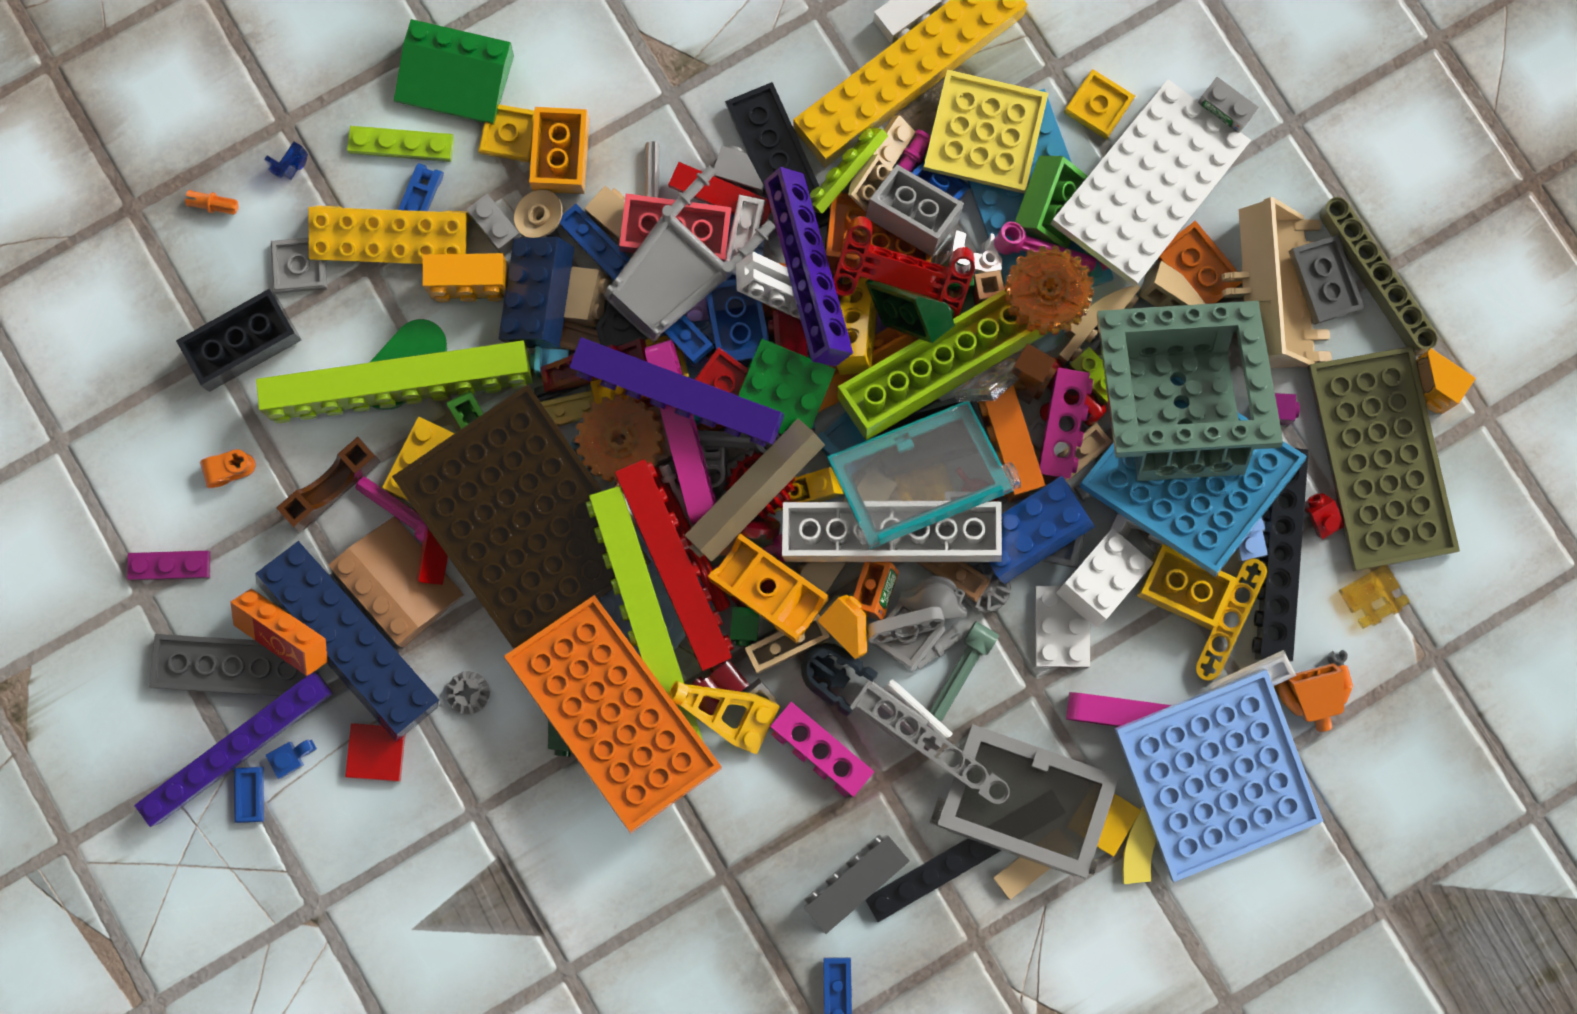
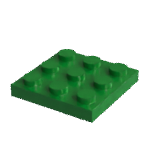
M760 338L737 396L784 413L785 416L778 432L780 434H783L797 419L812 429L836 369L825 364L812 362L806 356Z

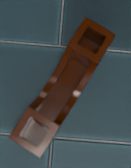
M1027 343L1004 387L1013 384L1017 398L1030 405L1033 398L1039 400L1053 377L1056 369L1052 368L1056 359Z
M357 436L337 454L334 463L322 476L310 485L293 492L276 508L293 528L301 532L381 461Z

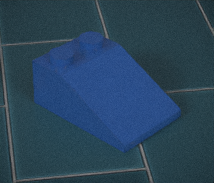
M736 279L722 282L707 295L716 350L719 347L737 361L753 358L760 338L769 341L762 302L738 292Z

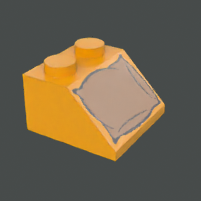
M1432 348L1416 358L1426 406L1434 413L1443 414L1458 405L1476 379Z

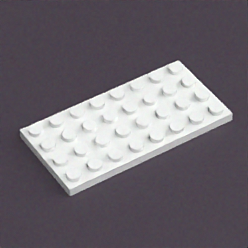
M1167 80L1050 224L1132 286L1136 287L1251 140L1242 133L1233 130L1218 117L1202 107L1196 99L1170 80Z

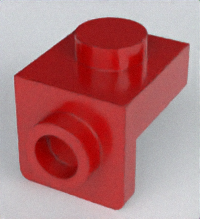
M1324 493L1315 494L1305 502L1304 512L1309 514L1315 532L1321 539L1344 527L1336 502Z

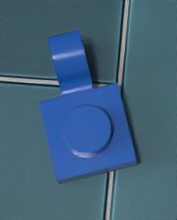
M309 739L301 742L296 747H294L292 742H287L266 754V757L276 777L281 779L304 766L301 758L317 750L313 740L309 741Z

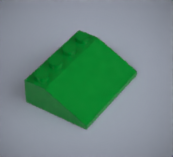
M411 19L403 43L394 102L483 123L488 122L494 125L498 106L501 103L514 58L511 42Z

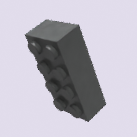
M877 835L867 844L869 850L862 856L860 853L855 854L846 862L848 868L842 874L836 871L825 881L828 884L827 887L821 892L816 888L804 899L807 903L804 909L825 934L910 862L888 835H885L883 838L881 835Z

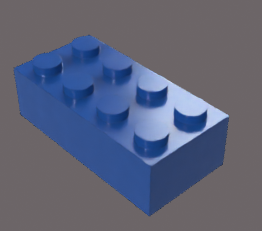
M1063 476L1001 514L1002 562H989L996 576L1004 584L1095 528L1094 523Z

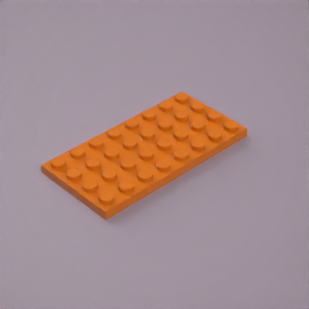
M595 595L504 655L506 662L630 834L722 769V766Z

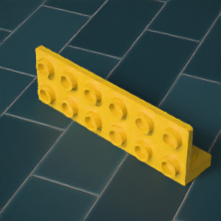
M322 205L308 207L309 259L423 264V255L466 254V223L471 222V217L468 211L444 210L436 212L342 208V206Z

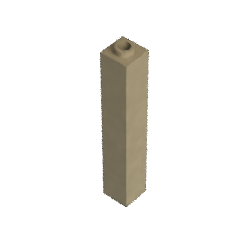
M797 419L776 440L774 445L685 534L692 542L689 548L700 558L705 555L713 561L825 444L809 427Z

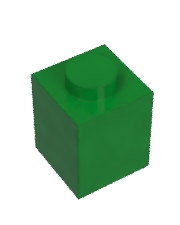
M733 607L730 640L735 641V646L748 647L751 643H756L759 614L750 608Z

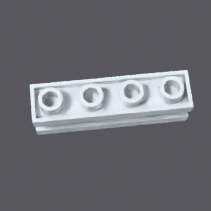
M751 252L736 264L738 292L800 319L787 267L755 252Z

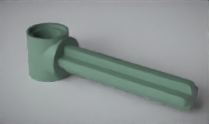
M977 621L974 622L964 639V644L967 645V648L929 711L938 721L944 719L981 654L984 656L988 655L999 637V634Z

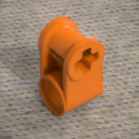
M235 449L220 455L204 458L200 461L207 488H216L251 475L255 470L256 462L251 455L246 454L242 450Z

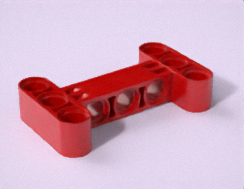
M862 216L851 220L833 276V282L838 295H851L855 291L861 276L945 302L953 310L952 318L954 319L959 316L975 271V256L971 249L967 247L955 249L951 254L948 266L945 267L871 245L872 222ZM862 228L866 230L867 234L858 236L853 231ZM848 253H856L859 258L850 260L846 255ZM960 259H966L970 262L967 266L956 264ZM848 277L851 282L843 284L838 279ZM952 283H957L961 288L951 290L948 286Z

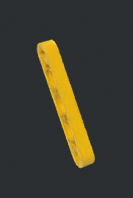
M1248 559L1242 565L1217 626L1213 628L1196 665V672L1203 680L1213 681L1221 675L1267 575V568L1258 559ZM1259 564L1258 569L1261 571L1260 576L1255 575L1251 583L1256 584V587L1253 589L1248 584L1240 583L1242 578L1248 581L1250 577L1247 568ZM1240 588H1247L1250 592V599L1246 603H1239L1235 598V594ZM1230 612L1236 613L1239 617V623L1232 628L1227 627L1224 623V617ZM1217 637H1224L1228 642V646L1223 652H1217L1213 648V641ZM1208 651L1216 656L1223 657L1221 662L1215 659L1213 668L1216 669V672L1214 674L1204 675L1205 670L1202 668V665L1209 664L1212 657L1207 656Z

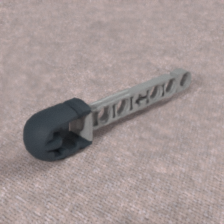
M822 643L814 646L804 656L801 664V676L805 685L829 705H837L838 711L847 717L854 710L908 749L913 746L970 788L980 789L978 793L994 804H1001L1008 799L1009 787L1004 780L993 772L989 775L983 765L928 727V720L874 683L878 672L871 667H863V662L858 658L854 659L846 649L836 644ZM830 654L837 657L839 665L847 664L855 670V674L859 677L864 676L868 679L865 686L860 687L857 685L852 692V695L855 696L852 705H849L843 696H837L828 689L829 684L827 682L819 683L814 678V676L821 680L825 677L832 681L830 685L832 688L839 686L844 689L850 678L847 676L846 668L837 669L834 666L835 661L829 657ZM886 703L892 706L893 715L890 719H882L878 715V708L881 704ZM910 719L915 723L916 730L913 734L905 735L901 732L900 724L903 720ZM931 736H934L936 738L935 744L940 748L943 743L948 745L942 752L940 759L934 757L938 753L935 749L930 748L928 751L924 749V737L931 738ZM950 751L957 752L960 756V763L955 767L948 766L944 761L945 755ZM977 767L982 771L983 777L980 782L972 783L968 780L967 772L970 768ZM995 783H999L1005 788V795L1000 799L992 798L989 793L990 787Z

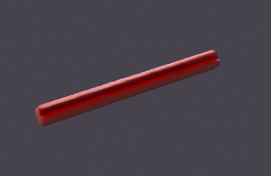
M656 467L655 470L658 476L654 478V481L658 488H664L669 500L665 503V506L669 513L672 511L675 513L680 525L676 527V531L679 537L684 536L690 546L692 542L685 536L691 529L689 522L685 518L668 483H662L661 478L663 476L659 467ZM692 550L686 552L691 562L696 561L701 572L699 578L703 586H707L715 609L721 612L729 608L730 602L725 592L709 581L708 575L713 569L707 557L703 555L700 558Z

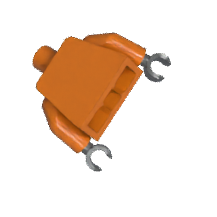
M1344 650L1339 652L1341 660H1337L1334 651L1328 654L1329 665L1296 673L1295 677L1274 686L1282 703L1294 715L1301 716L1307 722L1315 721L1316 731L1319 732L1332 729L1331 716L1344 712V704L1347 703L1353 688L1348 666L1344 665L1348 658V654Z

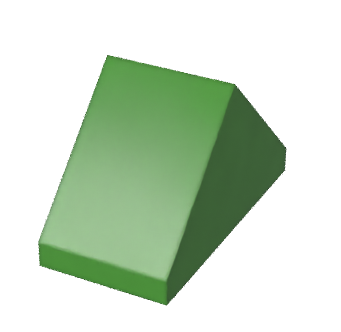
M471 391L447 402L461 429L484 414Z

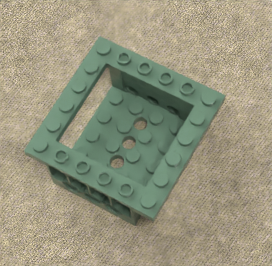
M1259 301L1097 311L1115 457H1134L1137 481L1245 475L1254 449L1282 447L1283 438ZM1234 331H1237L1252 420H1238L1227 353ZM1179 377L1184 381V384L1181 386L1174 385L1171 379ZM1177 400L1185 401L1188 407L1179 409L1174 405V402Z

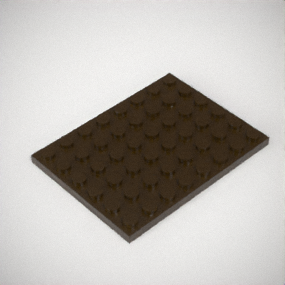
M528 384L392 476L513 649L593 595L599 599L613 589L611 580L615 579L612 568L608 570L606 568L602 554L607 553L604 542L598 543L594 528L599 526L596 517L590 518L585 503L590 501L589 495L601 492L602 490ZM641 547L642 554L647 566L651 563V560Z

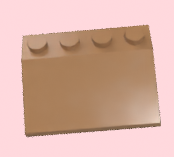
M394 516L347 548L328 566L395 643L404 648L464 594L446 573L443 585L416 581L422 546Z

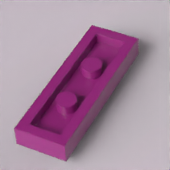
M207 550L128 553L127 579L133 581L210 578L211 552Z

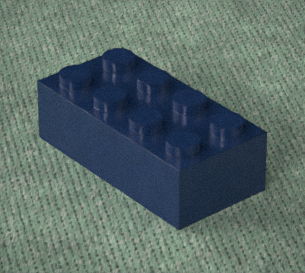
M559 237L514 238L499 340L504 343L524 340L527 348H535V346H541V348H560L575 247Z

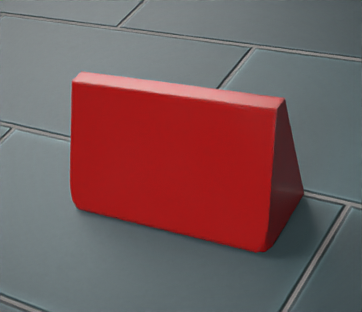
M425 528L416 581L443 585L448 556L431 531Z

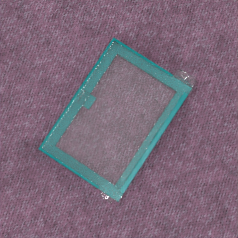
M969 400L827 456L828 462L860 529L856 530L861 545L868 544L869 549L991 501L1021 487V481L1012 462L1004 465L1001 464Z

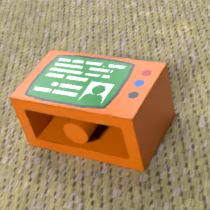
M864 562L853 597L862 605L861 609L868 618L883 620L899 575L898 569L892 562Z

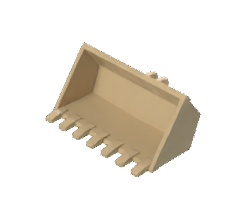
M1273 197L1238 209L1242 272L1221 274V279L1225 282L1243 281V288H1227L1222 290L1223 297H1244V301H1259L1270 368H1307L1310 364L1331 361L1330 351L1314 350V341L1328 340L1330 338V331L1328 329H1313V318L1288 252L1292 248L1315 242L1306 241L1305 231H1319L1321 229V221L1304 220V215Z

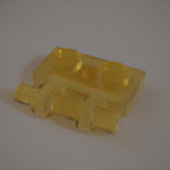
M1388 565L1381 566L1338 590L1351 613L1362 609L1365 616L1358 619L1362 629L1381 623L1382 618L1391 613L1395 615L1401 612L1402 607L1410 603L1405 594L1398 598L1393 596L1392 591L1398 589L1400 585ZM1382 597L1385 605L1375 610L1371 603Z

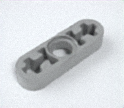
M929 607L872 622L866 627L870 643L881 644L938 629L945 624V620L940 607Z

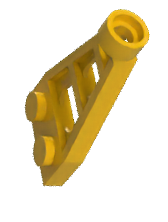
M679 681L674 682L668 694L675 704L685 708L732 745L756 755L780 708L777 703L756 694L687 685ZM704 696L720 700L713 715H708L698 708ZM731 704L741 705L746 708L737 728H731L721 718L726 707Z

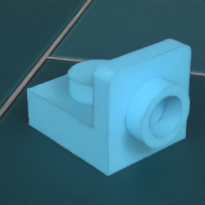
M535 346V353L530 355V368L534 369L537 377H542L540 367L569 357L570 352L564 349H542L541 346Z

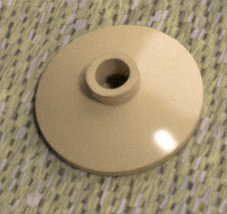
M535 190L528 193L516 206L514 212L516 229L527 238H539L549 235L557 228L561 221L563 212L561 201L554 193L548 190Z

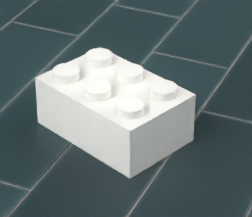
M1112 528L1058 589L1056 594L1095 628H1098L1147 572L1153 562Z

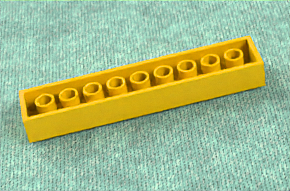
M949 0L793 119L795 133L823 167L826 168L847 150L854 147L858 143L859 136L863 131L868 128H879L946 76L947 70L953 71L1024 17L1028 4L1024 0Z

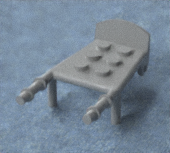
M710 165L701 174L697 173L696 180L683 193L680 192L678 194L679 198L671 206L666 205L663 207L661 218L612 285H609L604 293V298L653 343L659 339L665 330L730 277L736 270V264L753 252L763 240L767 241L769 239L767 236L775 229V225L767 220L760 229H755L756 233L742 248L738 247L737 254L730 261L725 262L688 230L676 216L687 204H692L690 201L705 185L708 186L710 184L708 181L717 173Z

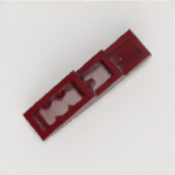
M639 338L620 346H607L647 362L645 355L646 342L643 339ZM574 355L540 367L544 392L549 393L590 383L588 380L575 376L577 370L569 368ZM593 376L591 381L601 380Z

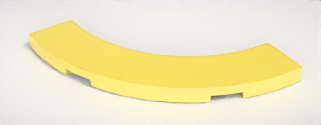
M1143 806L1129 830L1122 861L1123 884L1151 881V859L1156 839Z

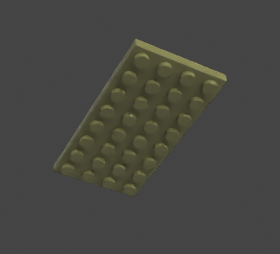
M1413 346L1310 364L1307 368L1339 511L1344 523L1343 529L1353 571L1459 552L1460 548Z

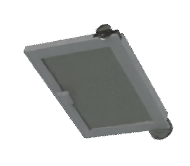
M972 724L963 752L983 765L989 775L993 772L1004 780L1009 787V797L1001 804H994L978 793L980 789L970 788L954 776L947 799L938 797L930 823L954 834L1074 877L1078 876L1087 879L1088 874L1093 876L1098 864V860L1094 859L1095 851L1119 780V775ZM973 767L968 770L967 778L970 782L978 783L982 780L983 773L979 768ZM999 783L993 784L989 789L990 796L994 799L1002 798L1005 795L1004 786Z

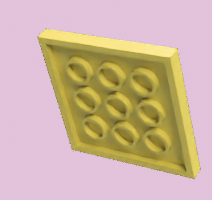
M947 70L923 170L1025 194L1048 93Z

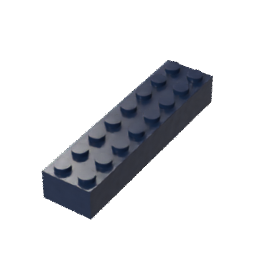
M299 541L255 573L256 584L275 605L326 639L327 664L395 742L438 708L439 699Z

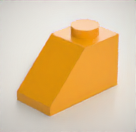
M844 595L838 597L817 621L854 659L864 656L867 652L866 613L861 609L862 605L856 598Z

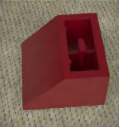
M773 311V319H768L769 342L774 341L776 345L807 357V343L801 320L783 311Z

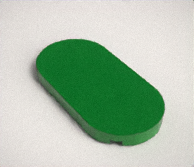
M412 320L403 325L370 362L446 352V335L436 323L430 320ZM396 402V406L391 408H380V405L371 407L377 410H393L399 408L405 402Z

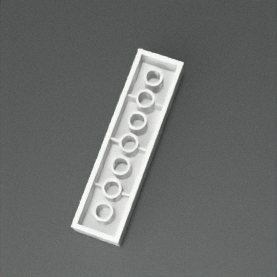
M783 502L782 557L785 562H1002L1001 502L983 503L872 549H869L848 502ZM949 502L863 503L878 532Z

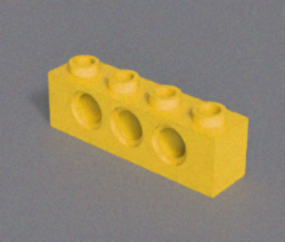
M861 276L855 291L851 295H838L853 350L852 355L837 365L840 375L861 373L872 367L877 310L865 283L868 278ZM843 277V284L851 282L848 277Z

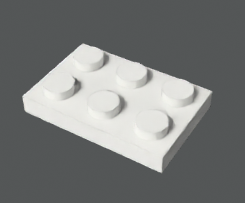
M1035 586V667L1089 668L1090 622L1056 594L1061 586Z

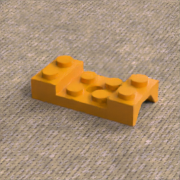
M739 534L732 550L720 566L708 575L711 583L748 606L795 643L798 642L828 601L827 594L742 534ZM771 580L776 584V588L772 593L766 594L760 590V586L764 581Z

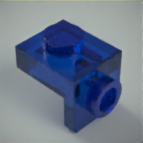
M293 141L280 162L268 155L264 160L270 166L268 170L279 178H282L284 175L292 180L296 172L305 166L308 153L303 146Z

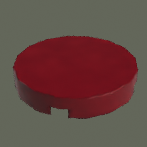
M768 515L766 519L759 516L757 520L753 519L739 534L753 539L759 538L760 535H766V539H773L779 535L781 524L778 520Z

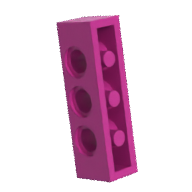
M1056 367L1038 463L1042 474L1057 477L1063 476L1064 478L1071 479V474H1076L1079 458L1075 457L1076 447H1081L1084 432L1080 431L1081 420L1086 421L1089 407L1084 405L1086 394L1091 395L1093 379L1089 378L1090 373ZM1074 389L1078 394V399L1074 404L1069 405L1064 401V394L1067 390ZM1063 416H1070L1073 420V426L1067 431H1063L1059 427V420ZM1059 442H1065L1068 445V452L1063 457H1058L1054 453V447Z
M792 702L788 704L770 726L774 730L771 735L782 745L787 741L795 749L792 753L802 762H805L807 759L815 765L813 771L822 779L831 778L836 783L833 788L845 798L848 794L854 797L874 773L870 767ZM799 726L805 728L808 733L807 738L802 742H797L792 737L793 729ZM817 744L825 745L828 749L827 757L824 759L815 758L812 753L813 747ZM839 761L845 762L849 767V772L844 777L837 776L833 771L834 764Z

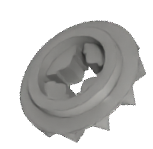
M463 671L453 676L447 685L446 698L451 708L462 714H474L483 709L488 702L489 686L480 674ZM465 682L470 689H479V691L471 694L470 704L465 696H457V694L464 691Z

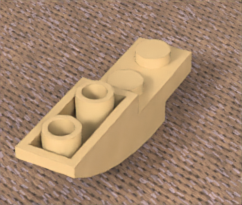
M900 115L892 117L884 129L888 135L887 139L852 178L848 195L865 212H867L870 198L891 173L892 167L915 134V131Z
M1138 285L1136 287L1129 286L1101 298L1092 304L1087 311L1080 314L1064 333L1071 341L1059 354L1057 359H1059L1060 363L1065 367L1069 360L1073 362L1083 352L1080 349L1085 341L1090 343L1099 331L1096 329V327L1098 328L1097 311L1132 309L1140 299L1137 293L1141 287Z

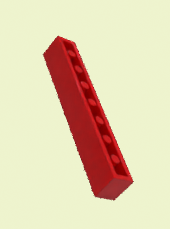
M643 458L614 471L700 668L704 671L732 658L730 651L734 648L728 634L723 636L719 626L723 625L717 610L712 612L708 602L712 600L707 586L701 587L697 577L701 576V572L696 561L690 562L686 552L691 550L684 536L679 537L676 531V527L680 526L675 513L673 511L669 513L665 506V503L669 500L664 488H658L654 481V478L658 475L652 462L647 463Z

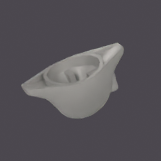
M927 577L916 586L903 590L899 594V601L916 611L929 607H940L944 619L967 616V607L962 602L965 592L962 589H957L951 580L944 577Z

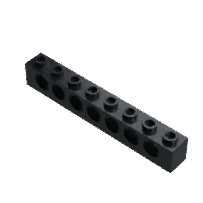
M1295 448L1307 456L1306 460L1278 495V497L1284 496L1289 502L1288 508L1281 507L1277 497L1262 516L1263 521H1265L1263 536L1268 555L1259 558L1267 568V575L1256 597V600H1259V610H1256L1254 614V626H1257V637H1253L1252 653H1255V660H1263L1284 650L1290 662L1293 661L1308 449ZM1277 522L1285 524L1287 528L1286 534H1280L1276 530ZM1275 548L1283 550L1285 554L1283 561L1275 558ZM1273 574H1278L1282 578L1283 584L1281 587H1276L1272 583ZM1272 600L1280 604L1281 610L1279 614L1271 611L1270 602ZM1269 627H1274L1278 630L1279 637L1276 641L1269 638Z

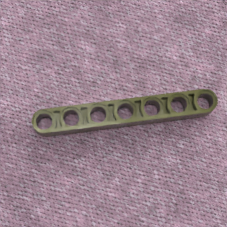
M1342 197L1331 198L1320 211L1321 222L1331 236L1339 235L1347 260L1405 346H1413L1416 356H1421L1430 348L1433 349L1438 342L1436 331L1349 203ZM1329 208H1336L1339 216L1332 215ZM1344 229L1351 230L1354 238L1348 237L1344 233ZM1359 250L1365 251L1368 254V259H1363L1359 255ZM1373 271L1379 272L1383 277V281L1377 280L1373 275ZM1388 293H1392L1397 297V303L1389 299ZM1403 315H1408L1411 318L1412 325L1404 322ZM1418 336L1426 340V347L1419 344Z

